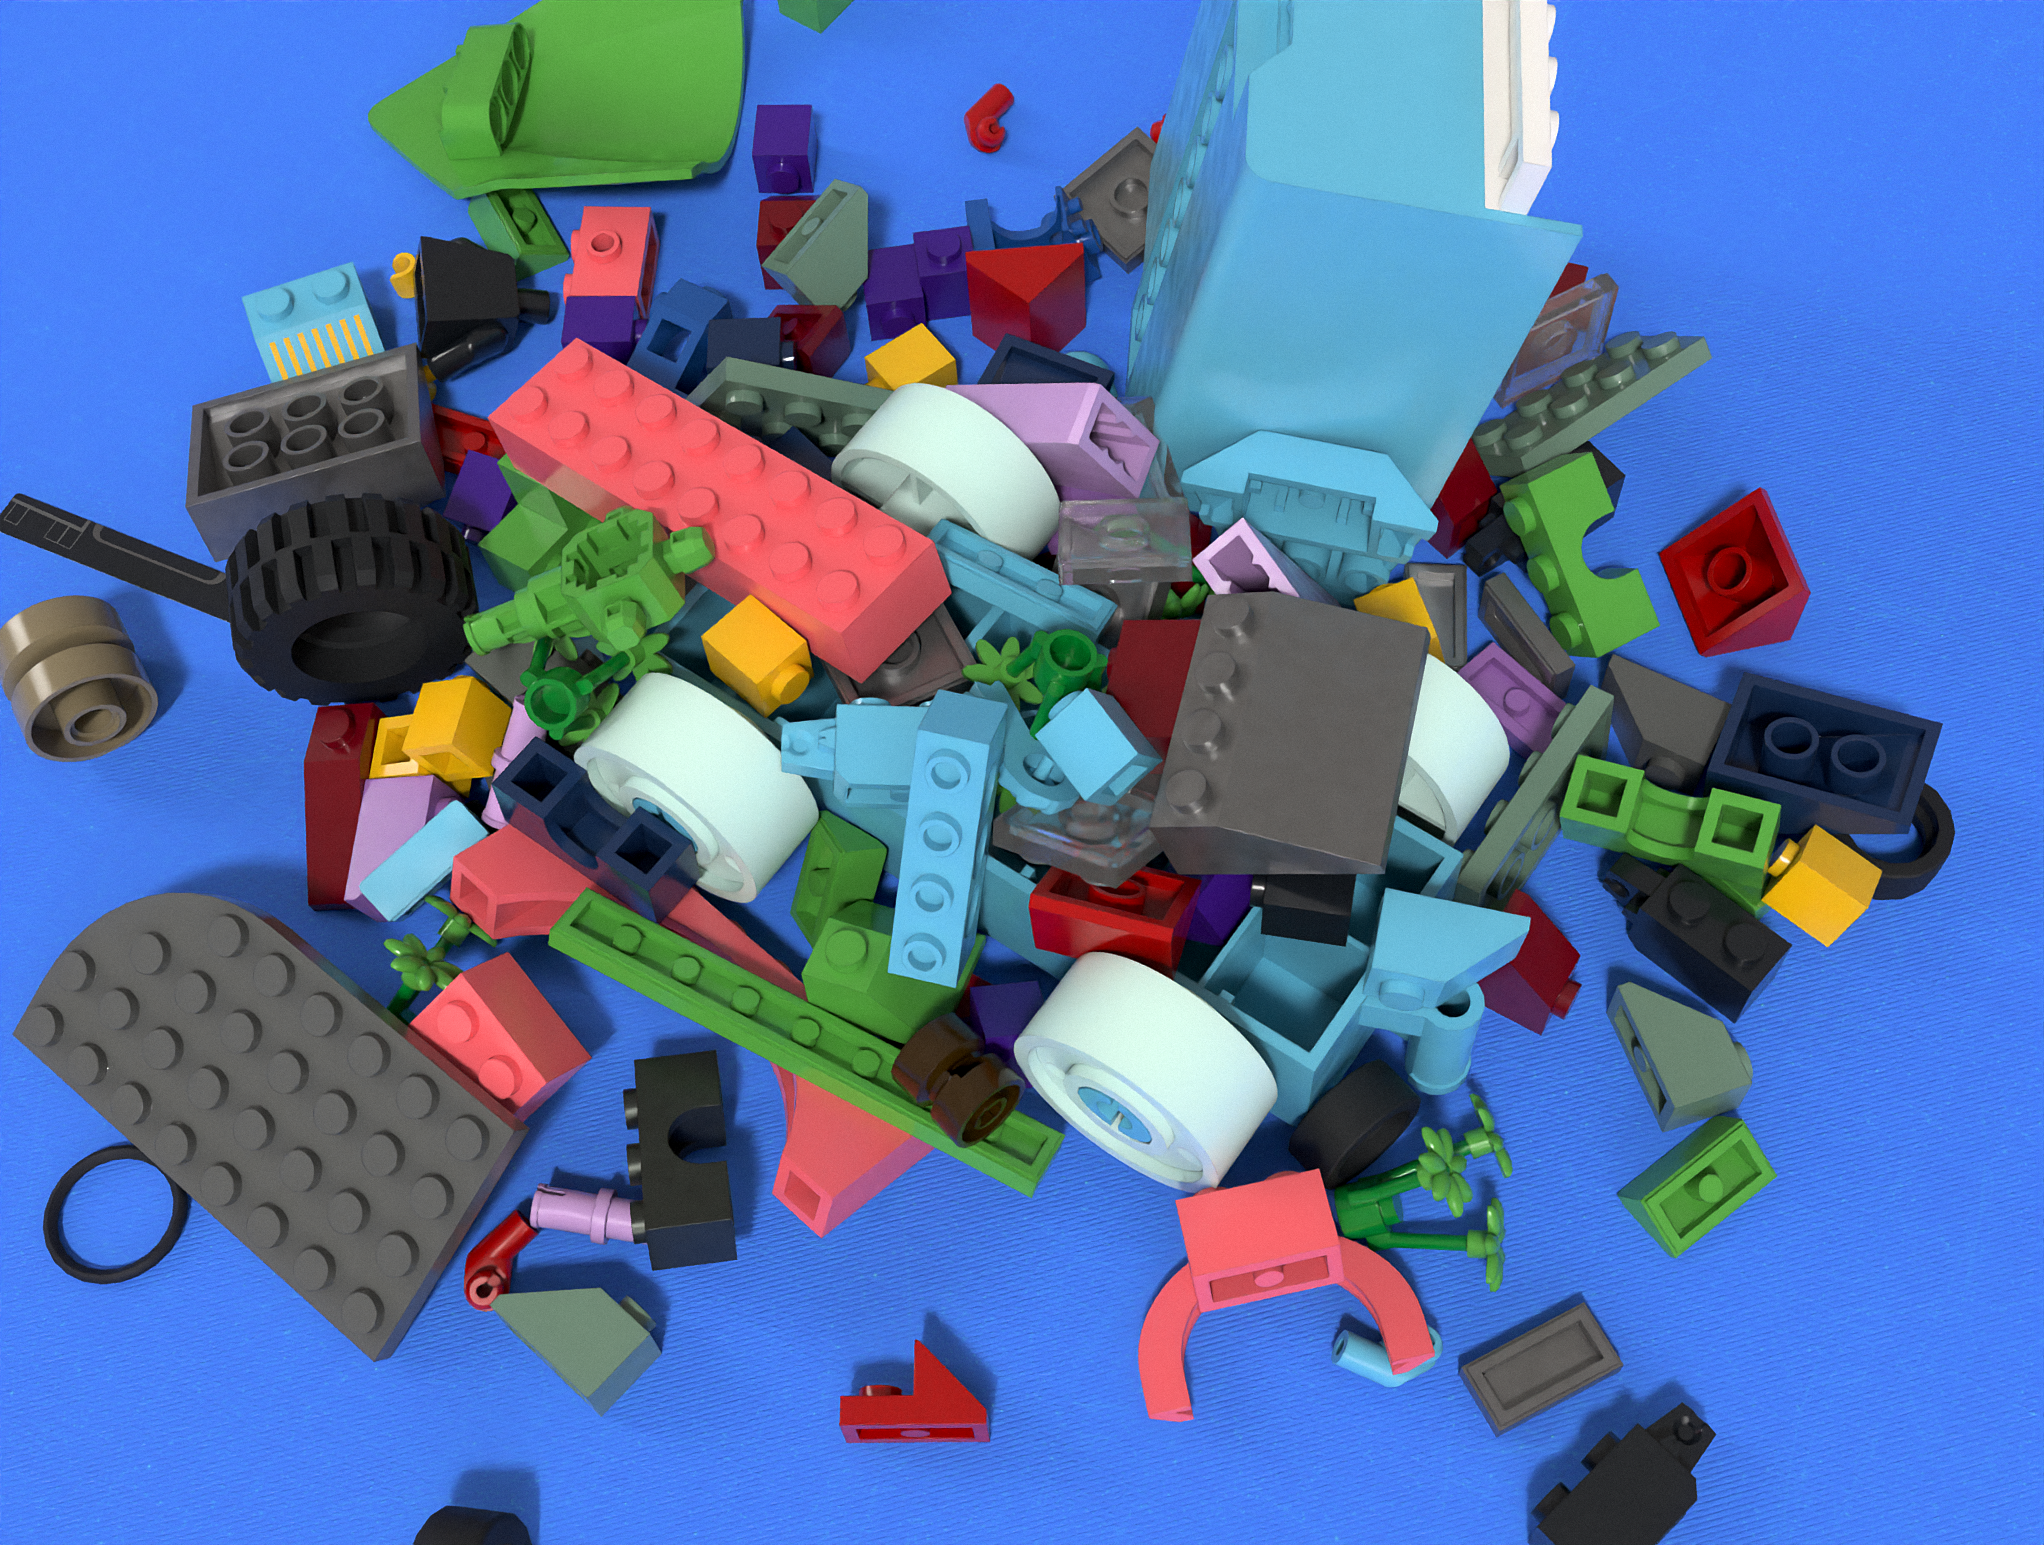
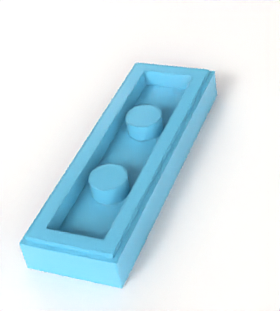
M941 519L926 536L935 543L948 583L1049 633L1061 629L1079 631L1086 635L1096 646L1110 625L1118 607L1115 602L946 519Z

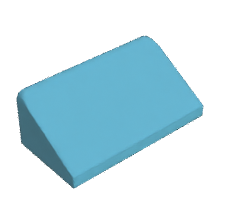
M452 801L360 883V891L388 922L404 921L426 902L423 900L426 896L435 894L452 878L453 857L495 832L462 802Z

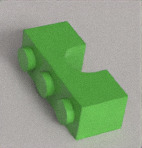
M1592 452L1562 454L1499 485L1506 501L1503 506L1506 521L1513 532L1521 538L1529 558L1527 561L1529 578L1535 588L1543 593L1552 615L1550 619L1552 635L1560 646L1566 650L1568 656L1599 658L1660 626L1638 568H1606L1593 574L1584 562L1582 540L1586 530L1595 520L1615 511Z
M1578 754L1559 818L1563 837L1566 839L1623 854L1627 853L1631 856L1677 867L1681 863L1692 872L1762 890L1780 828L1781 805L1712 788L1710 797L1705 798L1679 795L1650 783L1645 778L1644 770Z

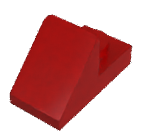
M915 1339L913 1395H902V1389L895 1386L870 1385L860 1388L859 1396H840L839 1426L847 1443L990 1442V1424L987 1409L917 1339Z

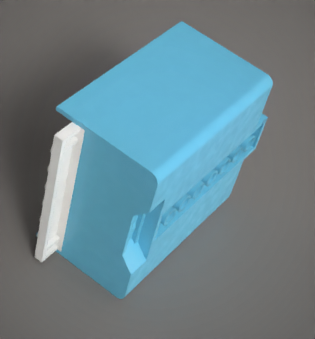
M1547 0L1201 1L1150 165L1143 273L1131 307L1125 399H1134L1133 416L1160 441L1138 500L1150 505L1200 512L1202 504L1196 493H1186L1180 482L1183 471L1259 430H1265L1387 454L1429 509L1432 508L1583 237L1582 225L1527 215L1552 168V148L1555 144L1559 128V113L1550 110V95L1557 75L1556 57L1549 56L1548 45L1555 25L1556 8L1554 5L1547 4Z

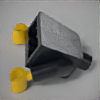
M420 236L416 259L410 253H399L393 259L392 267L396 274H393L389 281L401 298H415L418 346L421 358L427 359L424 372L431 401L435 398L437 392L433 381L438 379L443 383L470 366L495 355L510 352L519 323L547 324L550 308L549 292L547 290L517 288L515 262L508 254L487 250L465 237L446 241Z

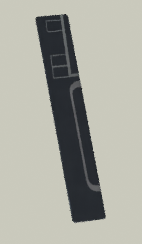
M20 493L14 495L0 514L1 533L230 623L225 586L226 574Z

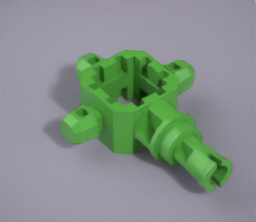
M623 505L609 511L603 523L577 533L562 549V565L529 578L526 587L515 591L513 600L464 617L466 623L463 624L466 638L473 651L482 657L495 649L529 635L535 640L546 636L557 640L586 627L595 640L611 644L614 649L624 651L638 645L643 638L645 630L670 621L685 604V574H691L709 565L715 558L713 540L704 527H688L670 533L669 538L653 513Z

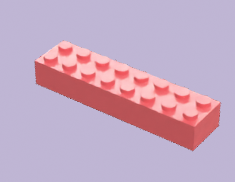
M575 338L567 347L560 351L549 363L487 417L514 468L602 523L609 511L627 505L633 509L653 513L669 538L670 533L688 527H704L713 540L715 558L709 565L686 575L736 606L751 594L807 641L809 652L861 684L952 594L933 540L578 338Z

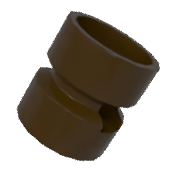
M952 1012L930 1021L914 1034L896 1057L891 1075L892 1079L918 1106L928 1107L933 1105L930 1112L932 1121L958 1147L967 1148L987 1138L1011 1115L1022 1099L1025 1091V1081L999 1055L995 1053L984 1055V1040L959 1015Z

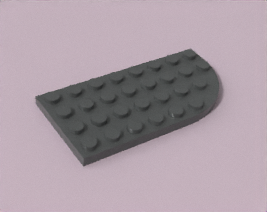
M164 893L128 902L106 913L85 928L56 959L12 1034L373 1362L391 1358L530 1130L529 1127L292 929L268 912L250 903L228 896L210 893Z

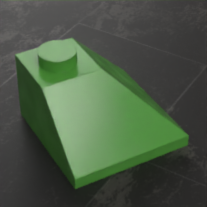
M861 899L828 917L801 973L807 1000L809 1003L867 1033L906 1044L915 1033L930 1021L941 1015L956 1012L986 944V936L976 933L975 944L956 988L888 973L895 909Z

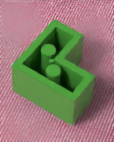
M506 453L497 462V465L518 505L477 545L498 583L515 592L526 587L529 578L561 566L562 549L577 533L602 522L514 468Z

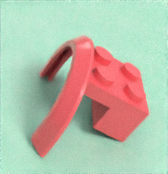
M1319 1169L1301 1173L1282 1171L1267 1177L1264 1181L1233 1188L1216 1187L1214 1189L1209 1187L1197 1192L1192 1197L1175 1200L1188 1264L1169 1280L1155 1298L1141 1330L1138 1364L1149 1419L1174 1422L1194 1419L1186 1384L1184 1359L1189 1336L1201 1313L1335 1283L1349 1291L1367 1308L1374 1318L1383 1338L1393 1375L1409 1372L1435 1356L1419 1301L1411 1286L1400 1272L1376 1252L1357 1242L1337 1235Z

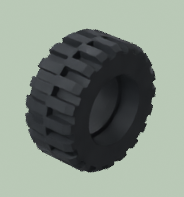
M362 493V498H345L344 494L325 496V501L313 504L305 500L290 505L287 513L279 515L274 512L262 519L256 528L257 531L249 529L228 558L225 567V586L232 645L236 660L241 668L258 685L267 691L275 689L282 698L297 701L300 698L308 699L311 705L329 706L330 702H344L347 705L360 704L363 701L377 699L380 700V703L398 699V694L411 691L413 694L420 692L423 683H429L434 679L442 681L454 672L457 664H463L472 651L463 628V624L466 623L464 617L480 612L469 548L465 545L463 535L453 524L428 506L421 510L413 500L397 497L394 501L385 500L381 494Z

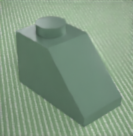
M834 179L761 265L799 305H836L842 312H845L855 301L858 288L868 278V194L861 186Z
M1632 982L1618 985L1606 1013L1662 1133L1739 1108L1752 1085L1753 1069L1745 1048L1737 1041L1732 1042L1723 1022Z
M586 1288L500 1294L490 1304L505 1326L600 1417L609 1410L662 1354L650 1334L657 1324L643 1308L627 1295L618 1304L603 1289Z

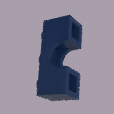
M537 736L530 741L491 783L504 820L640 915L658 925L700 878L692 841L640 806L629 818L619 813L594 789L587 770Z

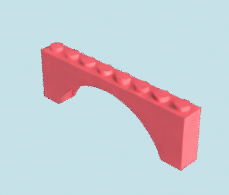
M510 824L453 857L450 901L464 914H467L493 940L515 936L549 935L550 929L586 887L639 914ZM694 885L660 923V926L808 1002L804 984L793 975L789 967L782 961L774 959L747 936L744 929L736 921L726 918L704 899ZM770 1062L780 1087L786 1119L785 1147L781 1155L772 1194L821 1239L935 1148Z

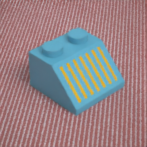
M353 261L241 297L256 345L271 383L386 351L371 304Z

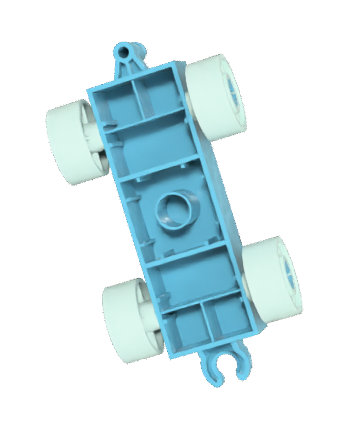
M911 383L897 388L842 449L832 463L831 477L834 485L924 536H927L941 519H946L1033 562L1056 534L1061 524L1062 511L1056 489L1047 472L1028 447L1001 421L982 407L957 393L935 385ZM698 582L685 596V604L670 621L647 629L646 636L657 632H665L669 635V643L657 653L671 663L673 673L668 675L652 671V673L643 675L576 750L574 762L587 770L594 789L619 813L629 818L640 806L692 841L700 878L695 885L724 899L739 903L753 901L818 822V811L823 810L829 811L880 841L887 849L883 869L899 879L907 809L846 808L833 795V781L781 771L783 723L835 718L836 705L843 704L820 659L809 652L814 676L810 679L805 691L792 703L780 705L767 718H764L710 670L701 636L736 605ZM949 583L952 594L943 604L977 664H982L975 648L976 642L979 639L986 640L1000 654L1007 639L1016 637L1019 642L1020 653H1022L1030 645L1036 631H1045ZM1097 643L1095 646L1097 653L1105 655L1108 659L1110 650ZM1428 653L1385 874L1356 875L1346 947L1261 934L1263 908L1253 906L1224 948L1186 939L1174 981L1145 965L1111 953L1088 952L1076 959L1035 948L1028 908L1031 892L1066 847L1165 871L1171 862L1149 828L1153 811L1121 801V798L1112 806L1087 802L1080 795L1071 808L1064 809L1054 815L1044 814L1041 818L1033 817L1026 813L1018 804L1017 808L1009 816H1004L999 812L1000 796H997L995 798L977 928L1060 980L1059 984L1014 1043V1054L1017 1063L1036 1091L1074 1128L1116 1159L1167 1186L1185 1192L1197 1193L1209 1187L1216 1189L1269 1112L1296 1128L1311 1108L1331 1088L1340 1082L1376 1028L1389 1030L1408 1041L1404 1057L1405 1070L1409 1076L1408 1082L1417 1090L1429 1095H1445L1457 1090L1465 1082L1469 1072L1471 1051L1485 1008L1484 994L1479 984H1473L1435 1009L1422 1007L1415 1011H1402L1387 1007L1379 1001V997L1362 994L1375 917L1385 888L1453 901L1464 854L1454 849L1453 846L1500 780L1509 764L1510 751L1507 737L1489 705L1460 675ZM1107 666L1102 674V689L1109 682ZM1034 677L1027 680L1038 689ZM1019 699L1020 715L1030 730L1041 704L1034 705Z

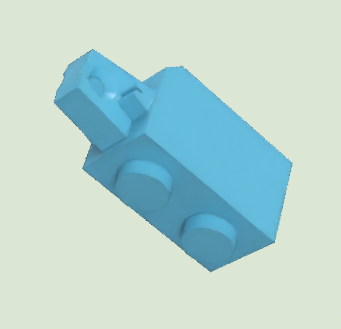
M859 698L853 700L850 704H837L835 718L783 723L781 771L833 781V795L846 808L908 809L917 729L932 700L920 704L919 707L891 706L888 701L880 698Z

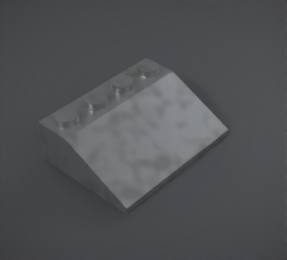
M417 343L192 405L185 508L215 562L228 559L235 546L249 529L257 531L256 528L262 519L274 512L279 515L287 513L290 505L305 500L313 504L325 501V496L344 494L345 498H362V493L381 494L385 500L394 501L397 497L413 500L421 508L434 500L446 497L444 461L422 358Z
M1274 591L1208 595L1149 824L1151 832L1178 874H1385L1431 639L1428 628Z

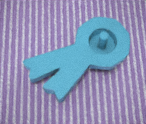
M995 681L989 686L981 682H975L970 691H966L964 695L1009 704L999 767V784L1010 791L1020 806L1041 810L1046 815H1054L1064 809L1071 808L1080 797V794L1042 744L1030 735L1026 723L1004 684L1000 681Z

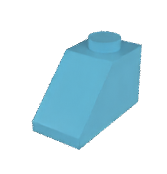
M1385 888L1375 917L1362 994L1379 997V1001L1382 1004L1397 1010L1415 1011L1422 1007L1435 1009L1515 959L1529 932L1531 918Z

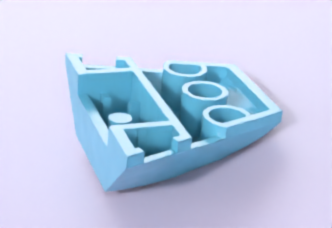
M1259 430L1184 470L1180 481L1186 493H1196L1202 504L1199 517L1203 524L1214 526L1219 537L1243 517L1332 595L1342 608L1354 611L1357 610L1353 599L1369 594L1370 591L1380 585L1387 584L1390 572L1398 563L1406 564L1412 558L1414 547L1421 539L1428 541L1436 533L1439 522L1387 454L1265 430Z

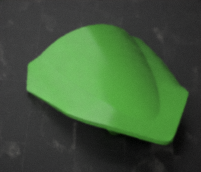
M541 0L507 23L470 26L463 45H457L455 56L375 104L368 113V122L371 128L383 141L428 180L456 200L499 189L622 185L693 179L698 174H713L719 171L729 159L736 141L741 118L745 74L743 0Z

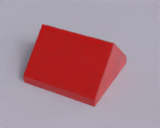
M1083 243L965 252L972 334L993 350H997L1004 335L1008 333L1060 352L1086 327Z
M1757 488L1659 553L1699 655L1707 658L1791 640L1811 592L1765 489Z
M1066 847L1030 894L1028 908L1035 948L1076 959L1088 952L1111 953L1136 961L1174 981L1200 894L1202 880Z

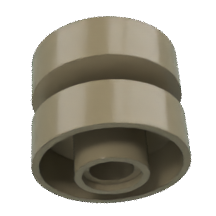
M80 595L52 598L24 609L12 617L0 629V684L6 697L11 702L13 714L27 745L38 756L57 762H77L101 757L130 743L153 720L158 707L157 693L140 658L135 654L134 645L118 612L109 603L98 598Z

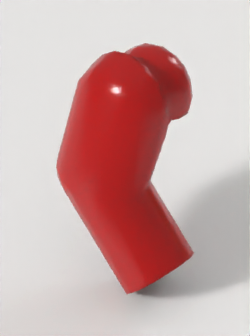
M994 84L964 115V125L969 143L973 148L982 153L997 151L1005 139V127L1002 126L1000 128L998 119L1013 105L1014 97L1010 90L1002 84Z
M515 1209L467 1255L464 1294L469 1305L476 1310L484 1312L493 1311L490 1304L500 1294H509L513 1258L539 1235L537 1229L530 1226L529 1219L519 1210Z

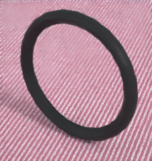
M135 1145L111 1146L96 1151L73 1165L61 1177L51 1192L44 1211L43 1220L46 1247L53 1261L66 1274L83 1282L111 1284L121 1283L138 1277L156 1266L171 1251L180 1237L187 1218V1192ZM112 1160H140L156 1167L168 1181L173 1196L172 1217L168 1229L160 1242L144 1257L132 1264L117 1269L100 1270L88 1268L70 1257L60 1241L58 1219L64 1198L71 1187L88 1171Z

